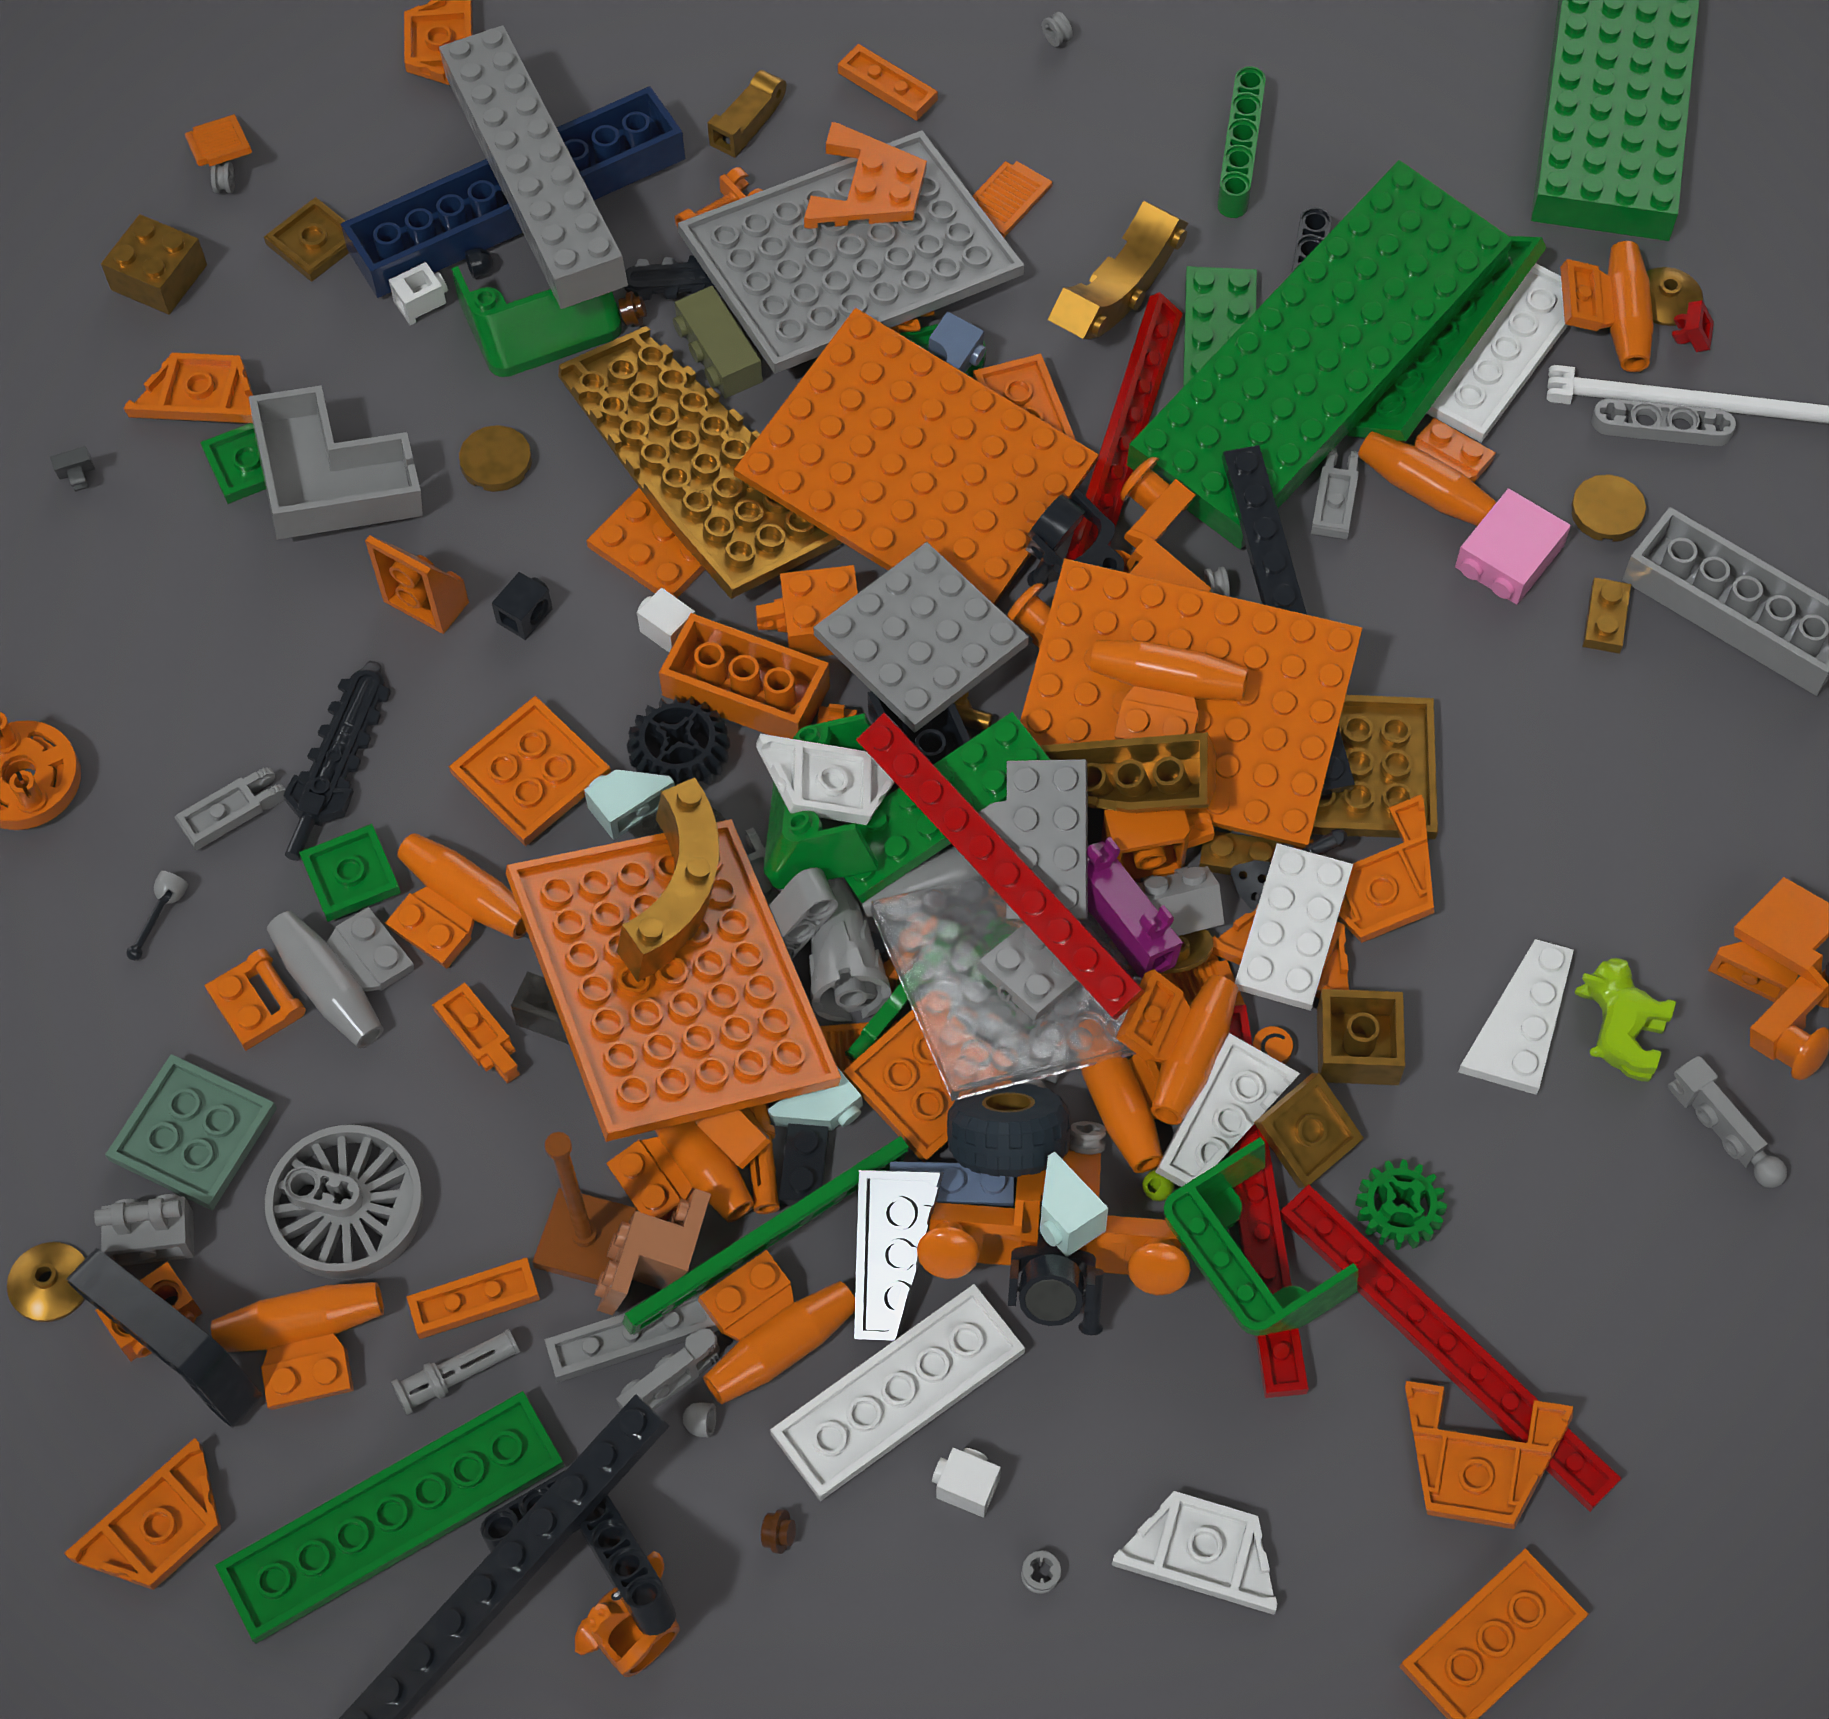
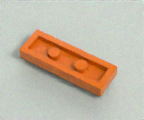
M857 44L837 64L838 74L916 121L938 101L937 90L860 44Z
M527 1257L406 1296L419 1339L540 1300Z

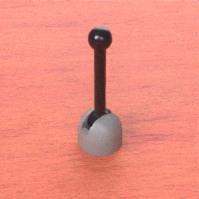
M160 871L153 888L158 902L137 941L126 951L127 957L130 960L136 961L142 957L143 952L141 948L164 905L173 904L184 895L189 886L184 879L173 873Z

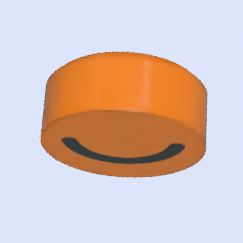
M1269 1026L1257 1032L1253 1039V1047L1286 1064L1292 1054L1293 1041L1290 1035L1282 1028Z

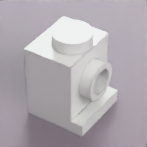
M426 262L388 280L394 303L410 326L416 323L415 318L446 304L444 293L448 291L447 285L439 272L434 274Z

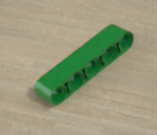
M1246 66L1237 71L1234 81L1217 202L1219 212L1229 218L1243 216L1247 212L1266 81L1263 71L1253 66Z

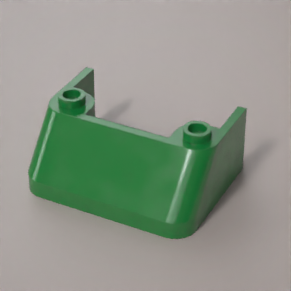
M459 267L451 268L459 304L489 370L496 376L509 377L611 342L621 334V317L613 291L563 309L560 308L551 289L506 304L503 295L494 288L485 287L470 292Z
M863 713L805 726L796 733L793 739L866 751L856 739L871 726V723L866 714ZM773 781L764 862V873L773 887L784 889L794 876L809 868L817 867L822 869L827 880L878 870L879 863L856 823L822 830V822L815 812L800 811L790 813Z
M1261 1137L1172 1192L1164 1204L1165 1221L1241 1329L1255 1336L1305 1326L1357 1292L1359 1271L1353 1263L1309 1292L1298 1286H1287L1274 1294L1270 1292L1226 1231L1239 1221L1242 1214L1241 1200L1233 1188L1265 1168V1142Z

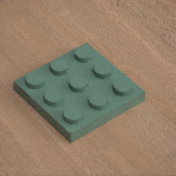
M171 1054L105 1156L110 1162L174 1193L185 1196V1198L213 1211L277 1110L274 1102Z

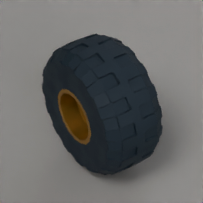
M996 1083L982 1087L978 1086L959 1095L948 1111L947 1136L949 1151L962 1167L968 1168L975 1173L997 1177H1019L1021 1175L1037 1174L1047 1169L1048 1155L1055 1151L1063 1159L1069 1151L1071 1139L1070 1111H1068V1106L1058 1094H1055L1048 1088L1038 1087V1085Z

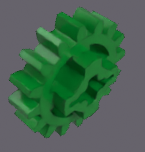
M1402 1159L1399 1168H1394L1393 1164L1388 1160L1384 1163L1383 1173L1373 1167L1368 1176L1370 1180L1362 1179L1359 1190L1362 1193L1357 1194L1355 1205L1362 1207L1359 1210L1357 1219L1358 1221H1369L1365 1231L1367 1235H1371L1376 1231L1381 1234L1379 1238L1380 1245L1383 1246L1388 1239L1394 1240L1395 1250H1400L1403 1241H1408L1412 1249H1415L1419 1244V1237L1429 1242L1434 1235L1433 1229L1440 1230L1444 1221L1440 1216L1445 1214L1447 1204L1439 1200L1443 1198L1445 1190L1439 1187L1433 1188L1437 1177L1435 1174H1431L1426 1178L1421 1175L1423 1165L1418 1164L1414 1170L1408 1169L1407 1160ZM1375 1193L1379 1195L1377 1199L1382 1204L1378 1211L1374 1204ZM1423 1198H1425L1427 1202V1216L1424 1215L1425 1210L1420 1205L1421 1200Z

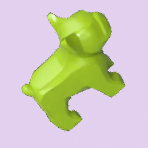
M1611 958L1608 961H1603L1594 973H1584L1582 979L1585 984L1577 987L1575 990L1577 996L1595 1000L1602 1009V1025L1597 1044L1589 1052L1591 1056L1601 1057L1611 1066L1621 1070L1627 1077L1649 1082L1652 1074L1655 1073L1662 1052L1654 1049L1650 1051L1642 1049L1635 1038L1641 1030L1662 1034L1666 1023L1670 1022L1676 1001L1666 1000L1659 1002L1651 998L1645 991L1634 986L1628 962L1620 958Z

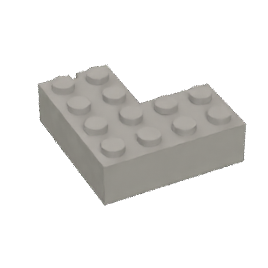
M322 385L249 396L252 422L277 540L423 516L421 489L407 432L334 443Z

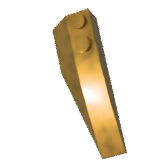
M1208 732L1040 746L1050 760H1087L1089 807L1127 813L1209 807L1216 789V752Z

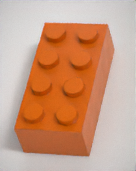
M690 613L659 671L662 696L674 700L677 695L681 703H686L692 696L696 702V707L706 701L710 712L717 710L721 718L767 735L793 739L801 728L811 725L819 710V706H821L830 688L828 662Z

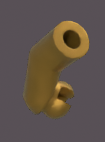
M967 692L954 702L965 727L984 731L991 726L993 715L974 710L967 699L969 692Z

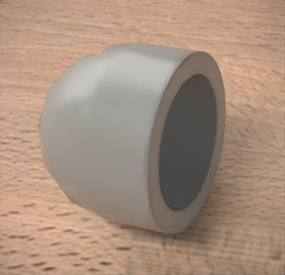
M698 1402L686 1408L683 1414V1424L690 1434L707 1438L713 1435L716 1425V1406L714 1403Z

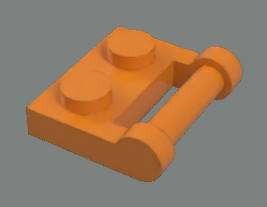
M264 948L254 951L248 956L246 961L204 985L245 1051L294 1023L306 1012V1008L300 999L292 996L272 965L273 958ZM257 974L261 976L280 1005L279 1011L272 1015L249 981V979Z

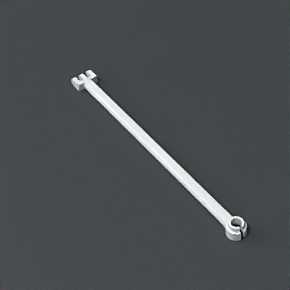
M1561 365L1549 367L1548 376L1550 378L1547 385L1549 389L1547 391V400L1554 403L1571 404L1573 395L1721 409L1730 413L1829 424V405L1574 377L1575 367Z

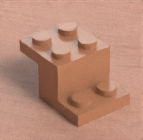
M695 1189L687 1201L680 1200L677 1210L672 1212L669 1222L635 1211L628 1223L621 1222L617 1233L613 1234L606 1257L613 1260H609L605 1272L602 1271L594 1295L601 1297L597 1311L613 1316L628 1294L632 1280L662 1290L687 1273L711 1196L710 1193Z

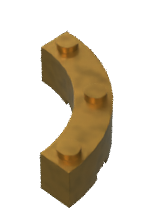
M1143 201L1122 237L1127 243L1116 258L1108 256L1093 272L1089 285L1086 286L1079 283L1072 287H1063L1047 320L1082 339L1100 337L1109 331L1131 309L1137 310L1141 306L1145 298V292L1154 282L1173 250H1178L1183 245L1187 237V230L1185 229L1188 222L1151 203Z
M696 778L661 791L656 821L663 830L671 855L674 857V874L661 896L647 910L622 924L617 953L637 982L654 974L675 958L676 952L688 940H691L697 932L710 902L719 861V837L712 807Z

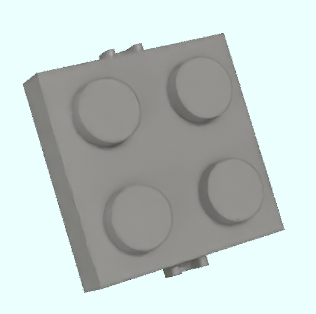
M1023 924L982 957L976 968L998 988L997 993L1003 1001L1008 1002L1011 1000L1034 1022L1080 984L1026 924ZM1006 990L1009 994L1006 996L1003 991Z

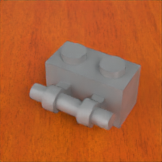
M1208 866L1182 867L1175 869L1174 874L1166 876L1151 875L1141 878V882L1137 883L1158 911L1160 906L1165 905L1172 914L1174 921L1170 927L1177 936L1224 924L1220 886Z
M164 1194L156 1197V1199L142 1202L134 1199H122L114 1204L101 1206V1209L94 1212L96 1226H101V1251L120 1266L194 1257V1213L185 1196Z

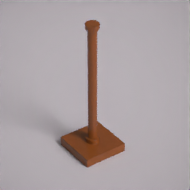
M554 1132L546 1138L545 1150L547 1155L554 1161L562 1188H558L532 1263L536 1269L597 1285L602 1271L605 1272L609 1260H613L606 1257L613 1234L617 1233L622 1221L629 1222L637 1208L582 1194L570 1156L572 1151L571 1140L563 1132Z

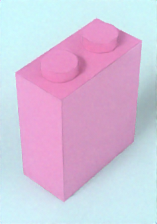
M1508 488L1460 547L1455 568L1460 570L1467 578L1477 580L1490 588L1500 598L1508 599L1518 605L1565 546L1571 525Z

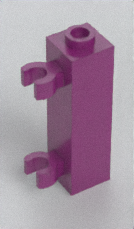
M1108 837L1105 843L1100 841L1088 846L1089 912L1141 979L1146 972L1153 969L1161 973L1175 967L1183 942L1170 927L1174 917L1165 905L1160 906L1159 911L1155 908L1117 859L1120 848L1111 837Z

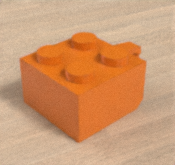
M854 565L780 573L782 598L775 599L772 603L755 607L758 630L787 632L789 649L812 657L834 655L814 636L813 627L858 594Z
M1107 809L1104 810L1101 841L1105 843L1108 837L1113 839L1120 848L1117 859L1135 882H1141L1143 877L1151 875L1166 876L1174 874L1175 869L1184 867L1187 849L1212 841L1214 838V827L1209 813L1186 814L1184 809L1127 813Z

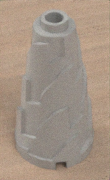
M843 877L830 879L828 882L836 897L838 907L811 937L812 954L809 955L811 1004L815 1013L828 1020L852 1021L851 1012L861 1011L862 1019L879 1011L891 996V988L879 949L875 950L868 921L863 919L857 897L852 893L851 888Z

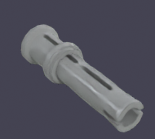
M507 1329L503 1333L475 1347L469 1348L467 1351L437 1366L434 1362L431 1364L428 1362L423 1365L422 1371L402 1381L394 1379L391 1381V1384L405 1414L408 1416L413 1413L414 1407L434 1397L439 1399L445 1397V1394L449 1393L447 1388L484 1371L514 1354H519L520 1351L513 1335ZM493 1350L492 1354L462 1369L460 1368L461 1365ZM453 1370L452 1374L442 1378L441 1375ZM427 1383L426 1387L409 1394L410 1391Z

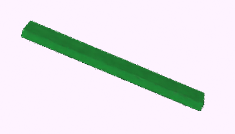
M899 1136L626 1312L623 1325L630 1335L640 1332L856 1192L859 1186V1170L888 1171L890 1170V1162H902L909 1146Z

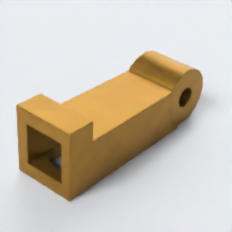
M759 70L752 78L750 85L721 116L715 114L707 122L709 145L736 158L777 109L776 107L780 104L786 92V81L764 70ZM724 136L730 138V144L723 141Z

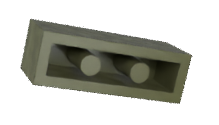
M713 286L674 302L676 317L672 320L677 334L681 338L686 337L693 359L696 363L702 362L710 386L712 388L717 387L724 399L763 382L761 360Z

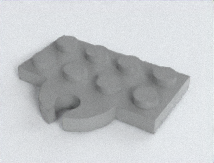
M1087 760L1007 761V800L992 803L981 810L979 814L1078 920H1088ZM1006 903V919L1008 921L1022 920Z

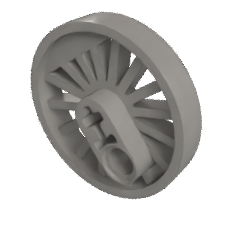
M361 1125L328 1127L301 1139L277 1163L270 1176L265 1194V1216L270 1232L278 1246L302 1269L314 1275L330 1279L363 1277L389 1265L409 1246L416 1235L423 1214L421 1179L414 1160L408 1151L388 1134ZM347 1143H361L349 1175ZM335 1145L338 1147L339 1174L333 1171L323 1152L324 1149ZM373 1146L383 1149L384 1151L364 1172ZM316 1154L323 1170L306 1166L303 1162ZM395 1158L402 1162L403 1166L378 1178ZM402 1182L400 1189L385 1191L390 1187ZM307 1185L314 1186V1189L308 1195H297L302 1187ZM286 1194L291 1203L279 1205L281 1195ZM394 1204L393 1208L382 1205ZM307 1215L280 1229V1218ZM374 1217L388 1220L387 1225L384 1226ZM360 1221L382 1237L377 1252ZM352 1224L369 1257L358 1261L353 1259ZM314 1228L296 1249L288 1244V1241ZM342 1232L344 1263H330ZM327 1235L318 1261L308 1258L307 1256Z

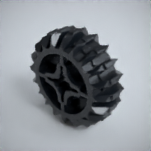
M676 695L673 703L667 704L661 698L659 708L655 709L647 705L645 709L646 716L636 715V726L630 727L628 732L630 740L627 743L630 765L633 769H636V772L670 776L675 786L692 778H696L698 783L702 781L710 786L712 782L711 774L721 776L722 764L727 763L729 758L727 750L730 748V738L727 736V726L724 721H721L720 714L717 710L710 712L706 701L696 707V702L692 696L686 703H681L680 698ZM699 732L709 741L705 749L700 747L696 736ZM652 741L657 743L660 749L658 758H655L649 752Z

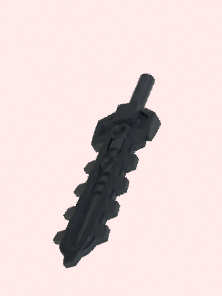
M692 255L689 256L688 262L676 263L673 257H664L662 264H650L648 259H637L635 266L625 270L628 286L623 288L627 292L632 291L638 297L641 296L643 301L651 300L652 294L664 293L666 299L677 298L678 292H690L693 294L710 286H713L718 295L721 296L701 265Z
M369 661L361 670L355 672L350 679H341L337 687L338 690L343 692L340 701H332L327 709L333 715L330 724L321 725L317 732L318 736L323 738L320 748H311L307 755L308 759L313 761V764L309 771H301L299 776L293 775L283 795L288 806L300 819L285 852V856L290 860L299 861L301 857L299 852L304 850L314 825L322 826L323 822L345 817L354 792L353 788H350V782L346 780L348 772L358 771L361 760L356 756L358 749L368 748L371 737L366 733L368 726L378 724L381 714L376 710L377 704L387 702L391 693L390 689L384 686L385 683L381 675V665L379 663Z

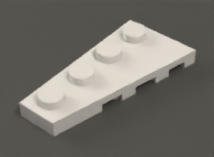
M1537 939L1534 940L1460 1065L1459 1073L1537 1095L1574 952L1573 949Z

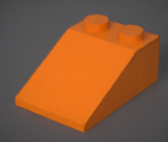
M369 535L365 542L383 602L444 634L469 603L463 579L452 571H447L446 573L435 567L429 559L422 555L415 556L404 549Z

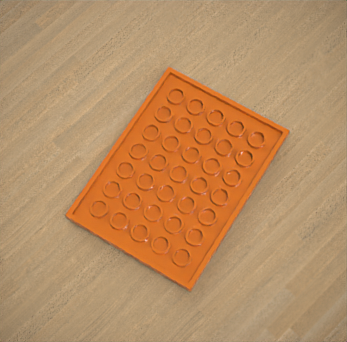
M855 307L734 468V476L829 535L831 534L836 537L837 540L888 571L924 543L928 542L985 597L996 605L1031 555V553L1026 551L1031 540L1028 536L1031 528L1058 496L1065 493L1071 498L1072 494L1079 488L1096 464L1099 454Z
M1064 558L1020 722L1039 746L1117 740L1114 734L1122 699H1124L1133 686L1090 670L1091 655L1096 640L1145 641L1203 652L1249 669V675L1243 700L1195 699L1200 716L1196 733L1208 732L1216 752V789L1209 807L1184 810L1186 814L1209 813L1212 825L1215 827L1305 848L1306 845H1309L1362 627Z
M732 819L716 822L719 837V861L710 902L697 932L691 940H688L676 952L675 958L671 962L637 982L618 955L617 947L622 924L647 910L665 891L673 877L674 857L671 855L664 833L507 865L506 876L606 1142L839 1086L841 1075Z

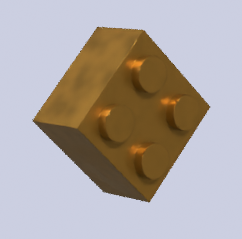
M139 214L102 261L101 266L112 291L170 315L205 269L207 262L198 238Z
M1322 989L1317 1007L1318 1073L1321 1074L1326 1083L1399 1085L1405 1069L1403 992Z

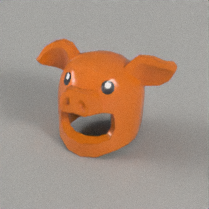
M653 1551L647 1556V1559L661 1579L665 1568L664 1561L660 1553ZM613 1588L591 1608L588 1617L581 1621L575 1635V1652L582 1656L597 1651L600 1648L607 1659L624 1677H631L644 1670L663 1653L676 1638L680 1631V1626L675 1619L672 1626L659 1635L650 1636L643 1634L615 1588Z

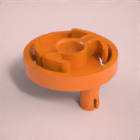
M0 712V828L8 830L34 828L57 817L71 803L80 784V762L70 741L58 729L37 721L27 720L8 723L5 714ZM43 738H45L46 740L50 741V742L53 743L55 746L51 745L50 743H48L47 741H45ZM23 769H31V770H34V771H35L34 776L32 775L31 772L25 771V770H23ZM16 772H20L23 778L22 781L19 780Z

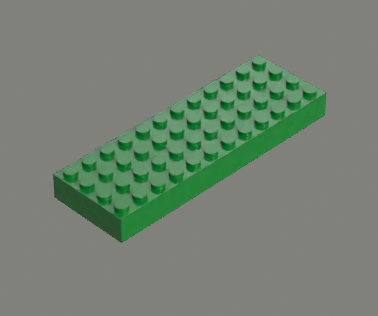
M1558 0L1531 221L1664 241L1670 240L1679 210L1699 0Z
M1398 160L1129 444L1127 466L1135 470L1148 458H1159L1152 470L1169 484L1177 479L1195 494L1186 510L1241 550L1245 546V541L1222 461L1223 452L1260 445L1276 506L1279 509L1326 458L1329 452L1337 446L1506 262L1513 239L1411 167Z

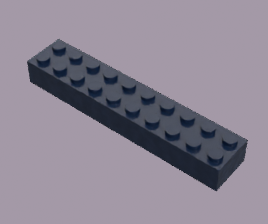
M651 86L556 127L593 200L686 159L683 132ZM487 159L341 223L347 250L377 298L391 292L389 279L424 262L435 273L466 259L465 251L474 248L486 250L523 233Z

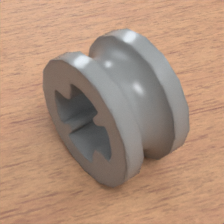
M1056 12L1052 15V19L1050 17L1043 19L1042 30L1052 46L1058 47L1063 41H1069L1073 37L1070 22L1063 13Z
M225 162L224 166L220 164L211 166V185L214 193H220L222 189L226 190L227 193L234 192L235 174L231 162Z
M1218 567L1215 572H1212L1211 569H1205L1204 582L1211 587L1209 592L1229 596V581L1225 567Z
M1080 1121L1071 1125V1135L1074 1136L1070 1139L1069 1148L1081 1154H1098L1105 1150V1142L1102 1140L1106 1136L1105 1126L1090 1121Z
M1036 1551L1031 1553L1023 1562L1021 1570L1023 1584L1033 1593L1043 1594L1050 1592L1059 1582L1061 1574L1060 1562L1050 1552ZM1038 1562L1039 1567H1041L1042 1562L1048 1564L1051 1567L1048 1573L1051 1580L1045 1583L1043 1578L1040 1579V1582L1033 1580L1034 1569L1031 1565Z

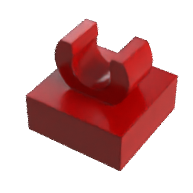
M1703 300L1689 302L1687 314H1679L1674 317L1675 324L1681 330L1672 331V336L1677 344H1686L1691 341L1696 352L1710 350L1714 321Z

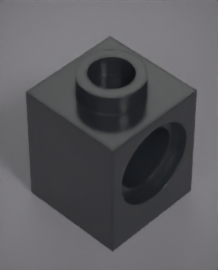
M521 572L515 575L492 602L496 623L524 640L532 634L553 609L547 585L536 577L529 578Z

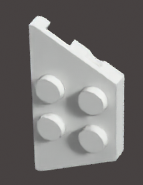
M760 734L756 742V748L790 813L813 811L819 818L867 825L894 784L892 778L867 751Z
M1174 1491L1161 1504L1160 1509L1151 1518L1147 1519L1137 1530L1136 1535L1122 1550L1119 1549L1113 1558L1112 1566L1273 1615L1277 1608V1600L1272 1590L1269 1576L1270 1568L1266 1552L1263 1549L1262 1532L1257 1515Z

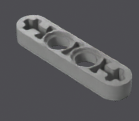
M1613 398L1599 401L1595 406L1591 419L1594 429L1604 435L1708 446H1723L1731 440L1736 426L1735 418L1732 414L1721 409ZM1605 413L1611 414V418L1614 420H1608ZM1625 415H1630L1628 422H1624L1626 418ZM1647 415L1654 420V424L1651 426L1641 425L1636 420V417ZM1684 419L1689 422L1691 428L1687 430L1678 429L1673 425L1672 420ZM1699 422L1702 423V424H1701V427H1700V429H1702V430H1698V429H1697V428H1698V425H1699ZM1713 424L1719 425L1722 431H1716V427Z

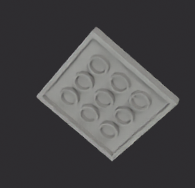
M928 542L924 543L813 627L814 636L914 733L1028 645V636Z

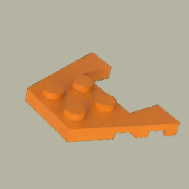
M832 122L826 141V154L857 158V166L846 201L810 196L804 217V228H818V223L834 222L835 227L848 226L850 220L868 219L869 224L914 220L926 174L927 161L844 125Z
M1422 795L1389 807L1390 816L1403 843L1352 863L1353 867L1338 919L1361 943L1435 913L1425 808ZM1294 846V847H1293V848L1300 849V850L1304 849V848L1298 847V846Z
M1406 1381L1405 1390L1427 1515L1515 1529L1573 1419V1406L1534 1400L1528 1442H1516L1440 1430L1445 1397L1444 1386Z

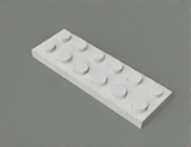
M1535 263L1438 396L1427 414L1482 443L1568 326L1564 320L1560 275Z
M973 1284L771 1428V1436L821 1502L1025 1353V1347L976 1285Z

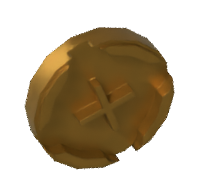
M501 425L483 427L471 433L463 442L459 452L460 467L466 480L473 486L476 484L483 487V490L491 492L508 490L518 485L525 478L524 474L528 471V468L530 470L532 465L530 445L523 434L511 427Z
M1610 474L1596 475L1583 481L1575 490L1571 504L1572 518L1578 528L1589 537L1600 541L1603 538L1613 539L1612 542L1622 541L1633 536L1641 527L1646 511L1644 496L1636 485L1625 478Z

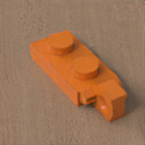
M465 982L432 1004L435 1013L478 1066H482L486 1072L494 1067L507 1084L520 1075L517 1070V1064L510 1057L511 1054L516 1052L510 1036Z

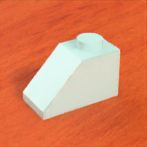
M616 769L606 776L602 775L594 779L589 787L584 789L588 809L611 838L615 840L656 814L661 791L675 785L670 776Z
M838 1068L841 1075L839 1086L779 1100L768 1109V1114L775 1126L788 1127V1123L827 1126L829 1131H832L838 1125L846 1127L861 1114L860 1108L863 1106L862 1095Z
M1054 1151L1048 1155L1040 1232L1049 1245L1057 1246L1068 1257L1106 1231L1108 1207Z

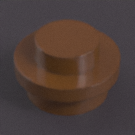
M632 291L627 292L625 297L620 298L618 301L622 318L627 326L633 324L636 327L642 326L643 318L647 317L645 303L641 296L636 297Z
M779 1509L775 1513H767L761 1527V1542L764 1548H771L773 1553L783 1554L787 1546H791L794 1542L796 1524L794 1520H791L787 1510Z

